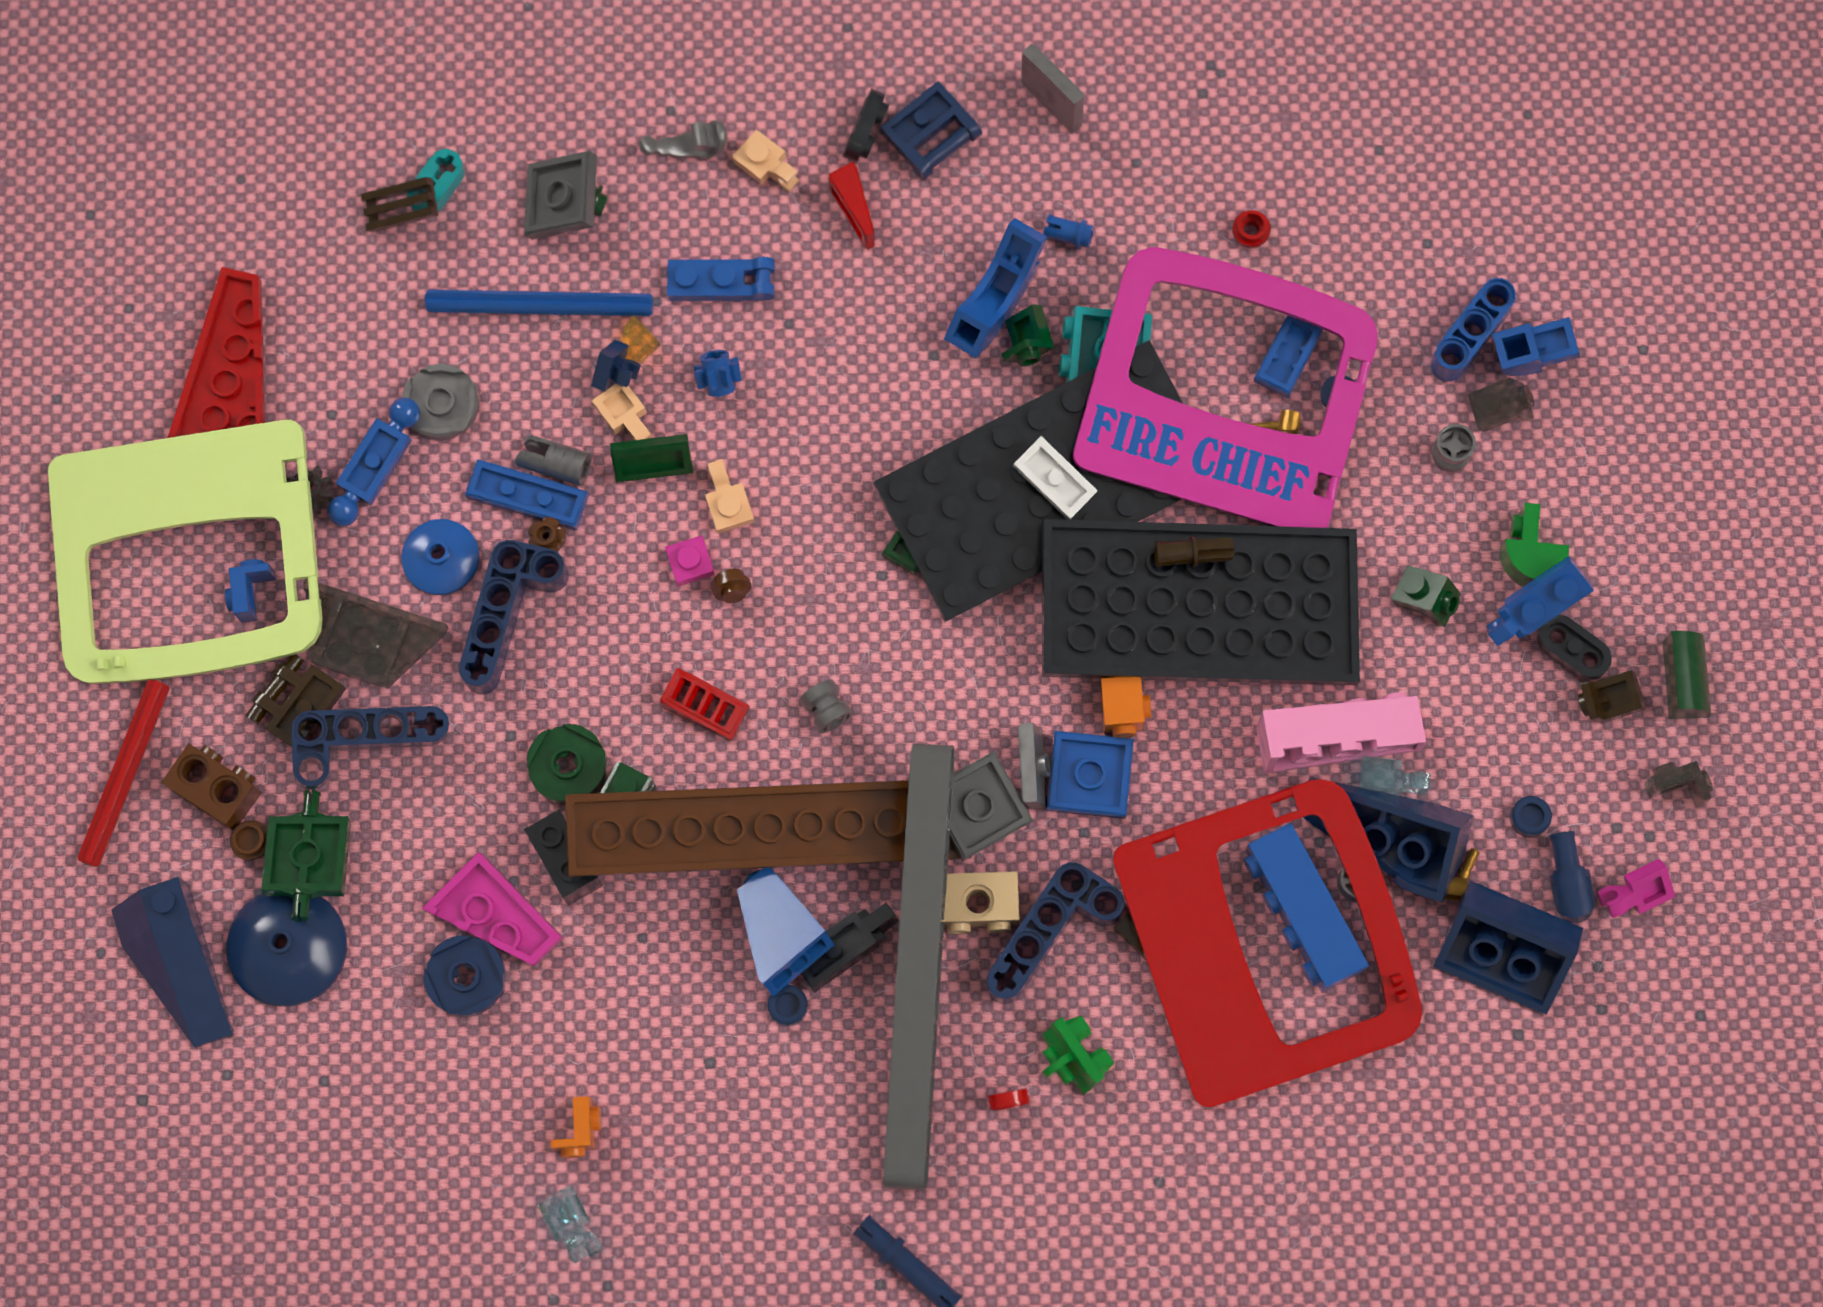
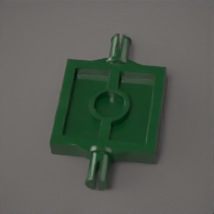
M310 790L304 791L303 811L301 813L291 816H269L261 891L264 896H288L293 898L291 919L296 922H300V918L303 922L309 920L310 899L319 896H344L351 821L348 816H327L318 813L321 793L317 790H312V794Z

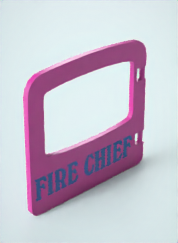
M1149 247L1139 250L1128 260L1122 273L1073 450L1074 463L1084 471L1270 526L1327 528L1365 392L1368 373L1377 347L1378 332L1375 322L1361 308L1300 284L1260 271L1165 248ZM1166 283L1231 297L1283 313L1338 336L1342 341L1343 347L1319 434L1311 437L1254 426L1190 407L1134 384L1129 378V369L1153 285ZM1349 359L1361 362L1356 382L1344 379ZM1318 474L1330 477L1325 498L1313 494Z

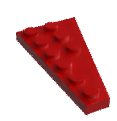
M221 267L167 438L266 423L262 282L258 275Z

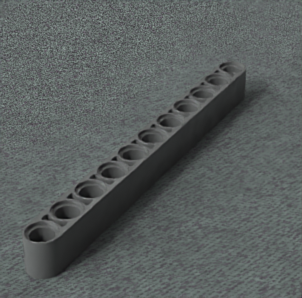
M913 743L911 749L884 1158V1188L926 1191L928 1182L944 922H941V920H944L955 760L954 745Z

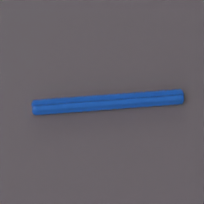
M429 289L425 294V307L427 311L446 313L651 316L654 306L653 297L649 293Z

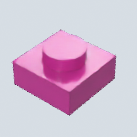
M702 535L665 547L678 587L715 575Z

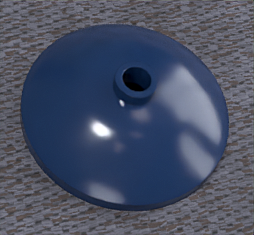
M261 893L251 899L238 912L231 924L227 937V961L234 979L250 996L272 1006H297L318 998L336 981L346 960L347 934L343 921L336 909L321 896L310 899L309 920L303 922L301 918L300 922L291 919L294 899L288 896H264ZM279 936H286L288 939L287 945L282 949H276V939Z

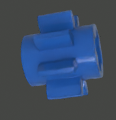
M726 350L706 352L700 356L701 364L693 366L697 388H706L707 394L712 397L725 396L734 392L736 389L734 382L742 381L738 357L729 358V353Z

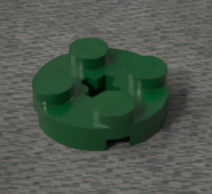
M562 724L561 727L541 732L535 738L527 754V768L535 789L544 798L554 803L565 804V795L593 794L597 792L603 784L607 773V755L598 738L590 730L576 724ZM570 754L574 755V763L577 768L574 771H568L566 774L560 773L561 767L557 764V760L560 757L567 759Z

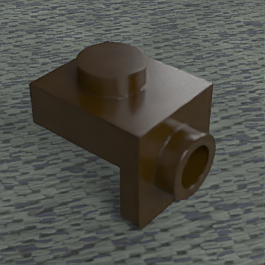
M1630 670L1595 682L1589 680L1580 682L1582 693L1578 694V700L1581 710L1586 717L1589 716L1594 722L1602 724L1646 710L1635 671Z

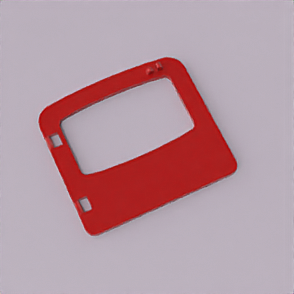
M1324 779L1310 780L1127 842L1115 850L1113 865L1192 1095L1201 1106L1215 1107L1396 1045L1410 1038L1420 1026L1422 1018L1421 1000L1405 939L1391 896L1352 802L1346 791L1335 782ZM1293 797L1297 811L1275 818L1271 804ZM1308 815H1315L1321 819L1330 836L1354 893L1380 976L1385 1007L1377 1016L1295 1044L1287 1045L1280 1040L1268 1017L1243 954L1224 892L1217 851L1220 846L1231 841ZM1175 838L1179 851L1157 858L1153 844Z

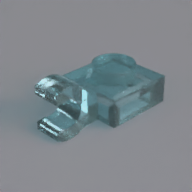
M1363 756L1359 787L1399 795L1400 791L1427 795L1431 774L1422 772L1403 773V761Z
M573 1185L559 1190L538 1205L555 1242L564 1239L568 1255L574 1263H578L587 1257V1254L589 1257H592L603 1250L599 1238L584 1228L585 1225L590 1223V1220Z

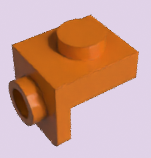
M589 1096L573 1097L574 1138L550 1140V1149L554 1152L561 1151V1158L585 1157V1150L595 1149V1131H600L602 1127L600 1106H594V1101Z

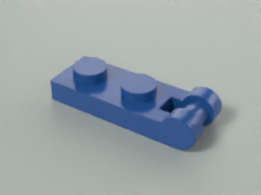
M756 257L754 259L668 260V301L772 300L775 296V286L771 284V274L775 272V260L770 257ZM745 276H756V283L745 285Z

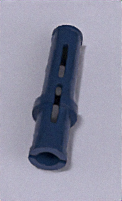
M870 1214L853 1232V1236L860 1239L880 1257L879 1262L884 1267L887 1264L936 1307H954L963 1297L962 1294L955 1291L903 1245L905 1241L900 1236L897 1239L893 1237Z

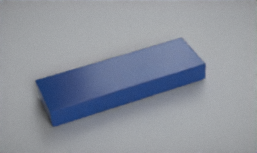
M477 459L465 496L470 500L538 520L552 517L559 521V526L577 531L589 494L588 491Z

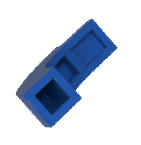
M1014 218L1008 224L995 256L982 280L972 294L956 309L944 340L977 358L994 340L1006 323L1005 320L1010 317L1022 298L1040 263L1037 260L1048 237Z

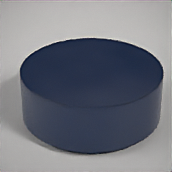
M1536 796L1521 798L1512 807L1510 812V823L1513 829L1523 837L1533 838L1540 836L1548 829L1552 821V812L1546 801Z
M786 985L775 996L770 994L767 1002L768 1012L777 1024L786 1027L795 1026L806 1017L808 1000L800 988L794 985Z

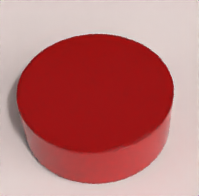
M1027 1088L987 1095L989 1107L992 1111L1028 1105V1102H1030Z

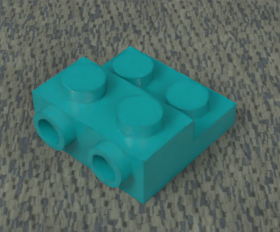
M1075 306L1071 311V316H1064L1062 339L1069 340L1068 354H1061L1058 376L1065 378V383L1097 367L1112 310ZM1145 313L1136 347L1151 339L1153 314Z

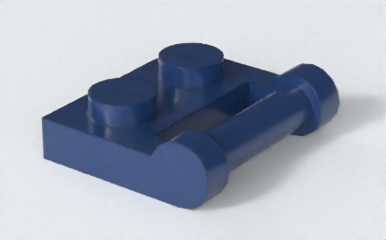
M939 81L880 127L882 135L911 165L913 171L923 181L933 174L932 169L968 140L975 141L983 134L977 122ZM955 120L960 128L922 157L917 150Z

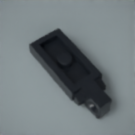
M884 903L870 914L866 909L859 913L854 911L826 931L835 945L801 973L814 993L880 946L879 944L887 939L884 933L899 922L891 907Z

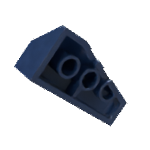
M1311 777L1308 781L1318 780L1319 778ZM1335 782L1348 794L1365 830L1380 869L1394 878L1393 882L1402 889L1443 902L1465 854L1474 815L1432 802ZM1315 815L1303 817L1328 835L1319 817Z
M176 877L141 889L111 909L122 948L191 1044L197 1048L234 1035L190 885L181 878Z

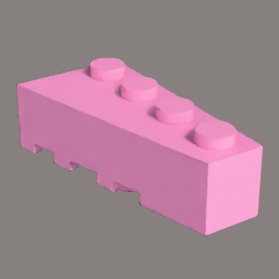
M1404 692L1387 694L1378 700L1367 701L1366 698H1357L1337 704H1317L1306 707L1264 710L1256 727L1264 774L1421 751L1426 743L1418 696L1406 697Z

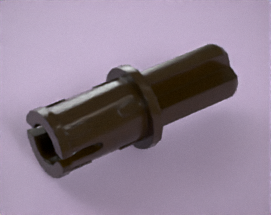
M1190 536L1189 540L1155 541L1154 559L1157 567L1177 564H1191V567H1197L1198 563L1231 561L1234 559L1235 548L1232 539L1229 537L1196 540L1195 536Z

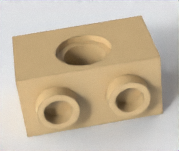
M1018 872L947 874L944 920H941V922H944V928H947V933L968 934L971 933V927H987V932L1007 933L1011 932V926H1019ZM974 895H983L989 900L990 905L983 913H973L966 905L968 899Z

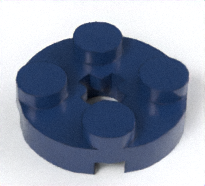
M459 935L446 939L434 948L430 955L431 958L427 963V968L424 971V986L429 998L436 1006L455 1017H473L482 1014L495 1005L505 992L506 969L504 962L497 950L480 938ZM461 966H465L467 970L475 969L476 975L471 978L472 984L467 987L463 983L456 984L454 978L459 976L458 968Z

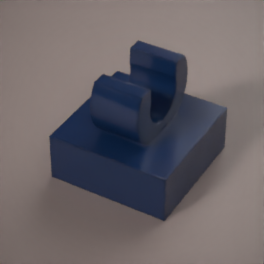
M615 339L599 353L591 383L592 387L605 392L614 383L628 387L631 379H637L641 365L633 360L626 359L629 345Z

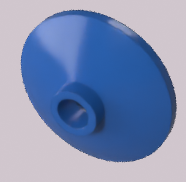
M448 519L427 521L415 528L407 537L401 554L402 567L408 580L419 590L432 595H447L462 589L474 577L480 559L479 547L472 533L462 524ZM435 548H444L445 554L442 558H432L431 554Z

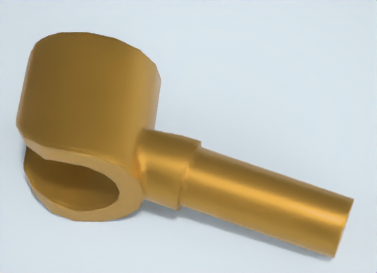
M1282 410L1278 422L1270 421L1247 424L1297 434L1301 419L1300 414L1296 411Z
M1470 849L1460 870L1459 877H1454L1445 899L1461 900L1468 885L1472 868L1480 854L1478 850Z

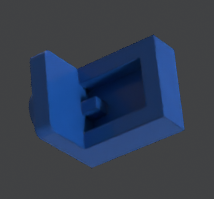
M258 559L242 561L239 567L229 568L231 588L225 589L227 609L229 612H233L241 623L257 621L253 583L276 580L275 571L269 563H264Z

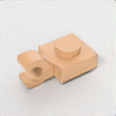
M757 129L732 156L735 165L762 185L771 177L781 187L790 192L799 182V179L796 177L798 172L791 165L783 162L787 158L786 152Z
M615 384L592 400L594 407L615 435L626 429L632 440L651 438L650 432L639 419L647 413L646 408L629 386L624 387Z
M723 459L708 463L716 491L705 494L717 534L754 523L755 521L743 484L730 485Z

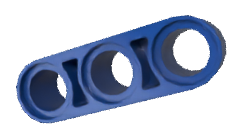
M1503 278L1488 280L1441 339L1431 360V370L1438 379L1445 382L1459 379L1491 339L1492 333H1495L1507 318L1516 299L1514 286L1508 280ZM1496 295L1504 301L1505 305L1494 306L1489 303L1487 296ZM1474 324L1481 329L1482 334L1478 336L1468 334L1464 326ZM1446 353L1453 354L1459 359L1460 363L1449 365L1443 361L1441 355Z

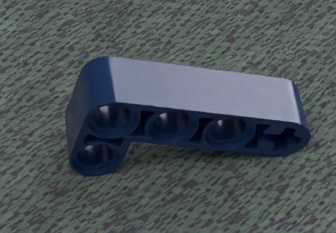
M505 540L494 547L459 665L460 676L472 692L485 695L497 687L526 588L554 593L560 591L567 584L569 572L562 556L558 552L515 540ZM510 555L521 557L519 564L515 568L505 569L502 567L506 557ZM555 564L559 566L557 573L553 577L543 578L539 576L541 569L545 565ZM497 593H510V598L505 605L494 606L491 604L494 595ZM491 628L500 630L499 636L494 642H481V636L486 630ZM478 652H480L482 655H484V659H483V660H482V658H481V656L479 655ZM483 663L487 674H480L478 680H475L472 672H479Z
M434 706L302 712L294 719L291 729L295 780L299 786L307 790H316L324 786L330 774L329 750L437 745L445 739L448 733V716L442 709ZM407 717H414L413 725L425 724L427 717H434V722L442 725V727L436 729L433 736L428 735L425 728H414V737H407L409 729ZM386 718H395L401 723L402 731L396 737H386L380 732V723ZM352 719L360 723L362 732L357 738L346 739L339 733V726L345 720ZM307 721H314L320 725L322 732L315 740H304L298 733L301 724ZM310 760L317 761L323 767L321 777L313 781L304 779L300 774L302 764Z
M1076 862L1063 864L1055 872L990 969L987 976L989 996L1001 1004H1009L1016 1001L1074 914L1078 912L1099 926L1113 925L1120 919L1123 912L1124 898L1122 893L1115 886ZM1066 875H1076L1082 880L1083 887L1077 892H1067L1062 888L1060 881ZM1102 896H1107L1115 901L1117 909L1109 915H1103L1095 909L1094 902ZM1052 907L1060 913L1061 919L1056 925L1047 926L1039 920V912L1044 908ZM1022 941H1032L1037 945L1039 952L1032 959H1023L1016 952L1017 945ZM1010 959L1017 968L1027 972L1022 974L1017 969L1012 978L1014 989L1005 988L1003 992L997 990L998 981L996 978H1006L1011 970V963L1006 961Z

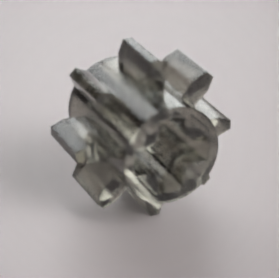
M316 465L313 471L307 470L310 489L314 485L317 488L315 491H311L312 509L321 514V507L326 501L330 502L333 499L327 489L335 484L331 477L322 478L323 471ZM298 473L294 478H286L287 483L298 481Z

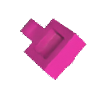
M1660 859L1624 875L1625 886L1611 885L1597 892L1600 905L1608 907L1612 918L1623 915L1632 907L1641 914L1675 897L1667 866Z

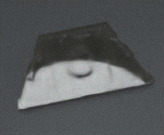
M305 579L303 587L306 593V600H309L308 579ZM318 583L323 620L321 633L317 641L310 647L311 662L314 666L388 689L447 634L449 627L445 623Z

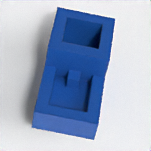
M1569 317L1531 327V323L1492 333L1502 372L1508 376H1524L1542 372V367L1580 357Z

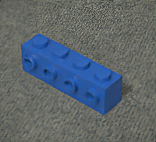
M1290 822L1249 843L1245 850L1247 857L1243 858L1245 866L1254 880L1260 878L1267 892L1262 895L1270 912L1273 915L1279 913L1286 926V928L1282 929L1283 936L1292 951L1298 949L1303 957L1305 964L1301 965V968L1309 984L1312 987L1318 985L1321 993L1364 972L1369 964L1292 823Z

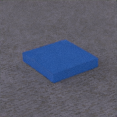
M1055 731L1047 811L1126 819L1134 739Z

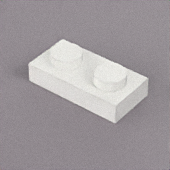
M1042 436L1012 465L1068 520L1097 492Z

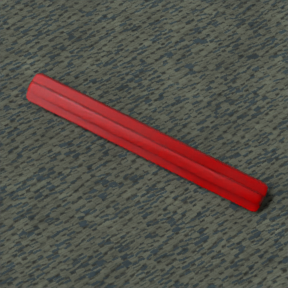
M150 679L146 683L77 856L78 860L86 865L98 867L101 864L169 693V686L163 682Z

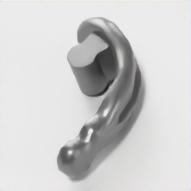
M713 120L708 124L696 122L691 124L692 132H686L677 137H663L660 140H656L649 135H644L639 140V148L646 156L656 154L660 157L667 155L676 158L695 157L710 159L720 155L725 149L727 133L724 123L720 120Z

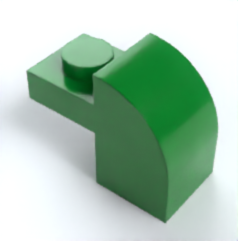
M1525 502L1519 515L1513 514L1510 537L1517 538V540L1506 538L1500 548V559L1505 572L1521 587H1524L1569 556V545L1538 542L1541 504Z

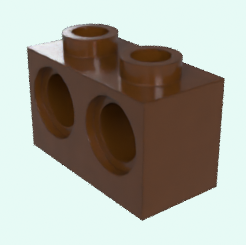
M188 743L161 783L170 791L233 831L242 822L262 793L253 785L256 778L237 765L232 771L223 766L220 762L224 757L205 744L199 750ZM197 766H205L206 773L203 779L198 782H190L191 771ZM237 786V798L231 803H222L223 792L229 787Z

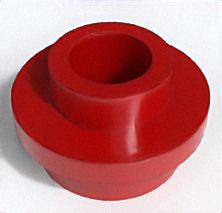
M1247 210L1240 213L1235 218L1232 226L1234 239L1246 248L1262 246L1268 240L1271 232L1268 218L1256 210ZM1247 226H1254L1257 228L1258 233L1248 235L1244 229Z

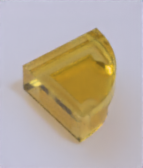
M633 315L623 329L621 342L629 345L626 359L640 364L660 347V342Z

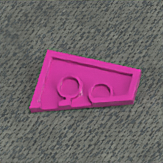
M478 852L422 908L533 966H536L564 938L481 852Z

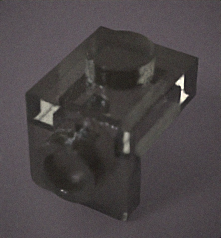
M1509 377L1468 394L1479 431L1486 432L1517 419L1524 421L1534 419L1531 407L1535 405L1530 388Z
M1697 761L1679 767L1676 766L1675 762L1658 766L1652 770L1654 775L1644 783L1649 798L1687 786L1696 808L1705 805L1711 799L1710 793L1713 791L1708 773L1704 769L1700 770Z

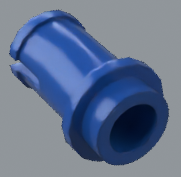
M1051 214L1048 215L1046 220L1048 226L1044 227L1043 235L1049 239L1074 244L1078 250H1081L1082 247L1089 248L1093 237L1094 225H1089L1088 221L1084 219L1080 223L1055 217Z

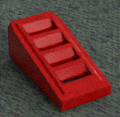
M850 162L829 174V191L865 249L869 250L875 247L874 227L857 166H855L854 162Z
M680 668L675 670L660 699L662 708L730 741H733L750 708V705ZM685 684L690 688L682 703H679L675 700ZM698 692H701L704 696L697 710L694 711L690 707ZM714 698L719 703L709 719L705 717V714ZM727 706H730L734 710L725 727L718 723Z

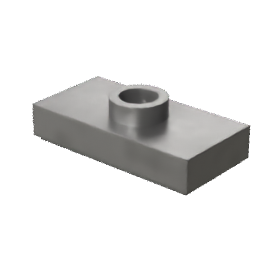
M1034 723L1019 724L1022 801L1033 810L1047 808L1045 777L1050 776L1051 769L1049 756L1043 751L1042 730Z

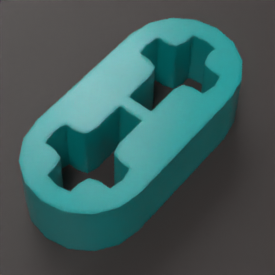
M441 149L430 157L414 180L423 177L433 178L437 209L440 212L463 180L465 167L460 155L456 151ZM452 162L455 171L452 173L446 171L441 176L442 172L439 166L441 164L449 165ZM425 189L407 193V197L425 193ZM427 202L421 205L410 206L412 211L428 208Z

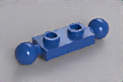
M406 397L396 399L389 408V424L378 418L375 419L336 482V485L346 492L344 495L332 499L328 505V517L335 525L344 527L356 521L359 514L357 505L359 500L369 505L373 504L412 441L402 431L404 428L414 426L419 420L420 409L414 400Z

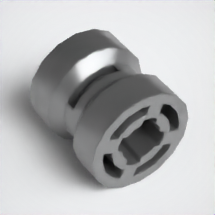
M1450 424L1444 427L1439 432L1432 449V459L1435 465L1446 472H1458L1464 469L1475 450L1476 440L1474 434L1469 428L1461 424Z
M828 679L815 685L799 699L806 711L813 712L815 717L814 725L820 734L837 728L853 715V711L848 703L841 701L837 697L839 689L833 679Z

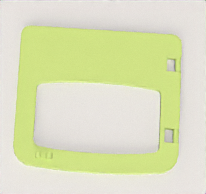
M279 420L64 454L55 457L48 467L62 654L65 666L73 677L89 684H105L200 675L299 654L309 649L317 641L322 630L323 619L317 579L319 576L311 491L307 473L306 438L304 429L300 424L293 420ZM297 461L298 481L287 483L285 462ZM243 519H277L279 521L288 615L283 622L249 632L192 643L121 650H100L96 646L89 570V553L93 547L126 537L188 525ZM308 579L309 600L298 601L296 580Z

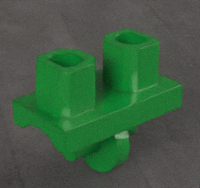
M1077 1016L1067 1021L1061 1017L1052 1023L1051 1027L1041 1035L1048 1045V1048L1042 1053L1050 1063L1042 1071V1074L1046 1079L1057 1074L1065 1086L1073 1081L1081 1094L1085 1095L1105 1078L1103 1075L1112 1067L1114 1061L1102 1047L1091 1054L1086 1052L1080 1042L1088 1038L1092 1033L1082 1016Z

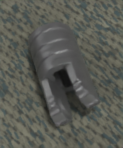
M530 434L526 437L523 444L528 451H520L514 460L518 467L579 486L584 484L591 466V453Z

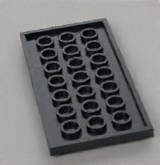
M1148 340L1135 347L1129 369L1130 380L1151 392L1182 403L1151 341ZM1096 368L873 482L883 505L945 622L1042 572V522L1044 519H1068L1012 466L1040 436L1097 490L1070 520L1139 522L1181 500L1084 471L1074 463L1073 450Z
M1044 519L1042 522V677L1098 679L1141 677V680L1357 686L1360 683L1357 529ZM1190 536H1195L1196 540L1229 537L1234 543L1235 554L1234 559L1231 561L1198 563L1197 567H1191V564L1157 567L1154 559L1155 541L1189 540Z

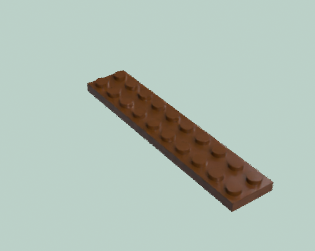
M909 780L565 795L568 877L904 862ZM950 840L948 860L961 859Z

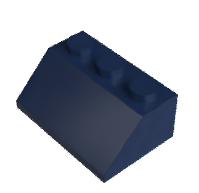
M1470 880L1455 910L1433 967L1547 1015L1577 956L1584 928Z

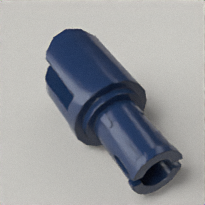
M1574 831L1552 834L1549 838L1552 843L1556 870L1553 871V875H1550L1549 878L1554 905L1564 920L1571 923L1584 922L1592 915L1595 907V895L1590 870L1580 866Z

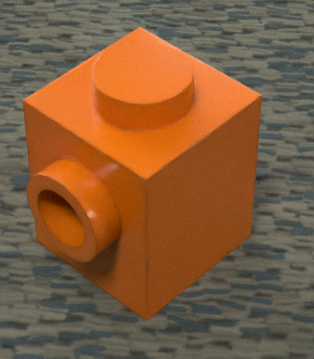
M1141 677L1101 678L1100 698L1103 733H1112L1114 738L1136 736V731H1143L1145 719L1151 718L1150 695H1142Z

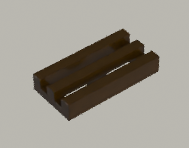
M423 177L361 194V200L366 202L367 208L363 209V213L369 220V223H365L366 231L377 232L439 216L433 178ZM425 189V193L379 205L376 203V201ZM427 202L428 208L379 220L378 214Z

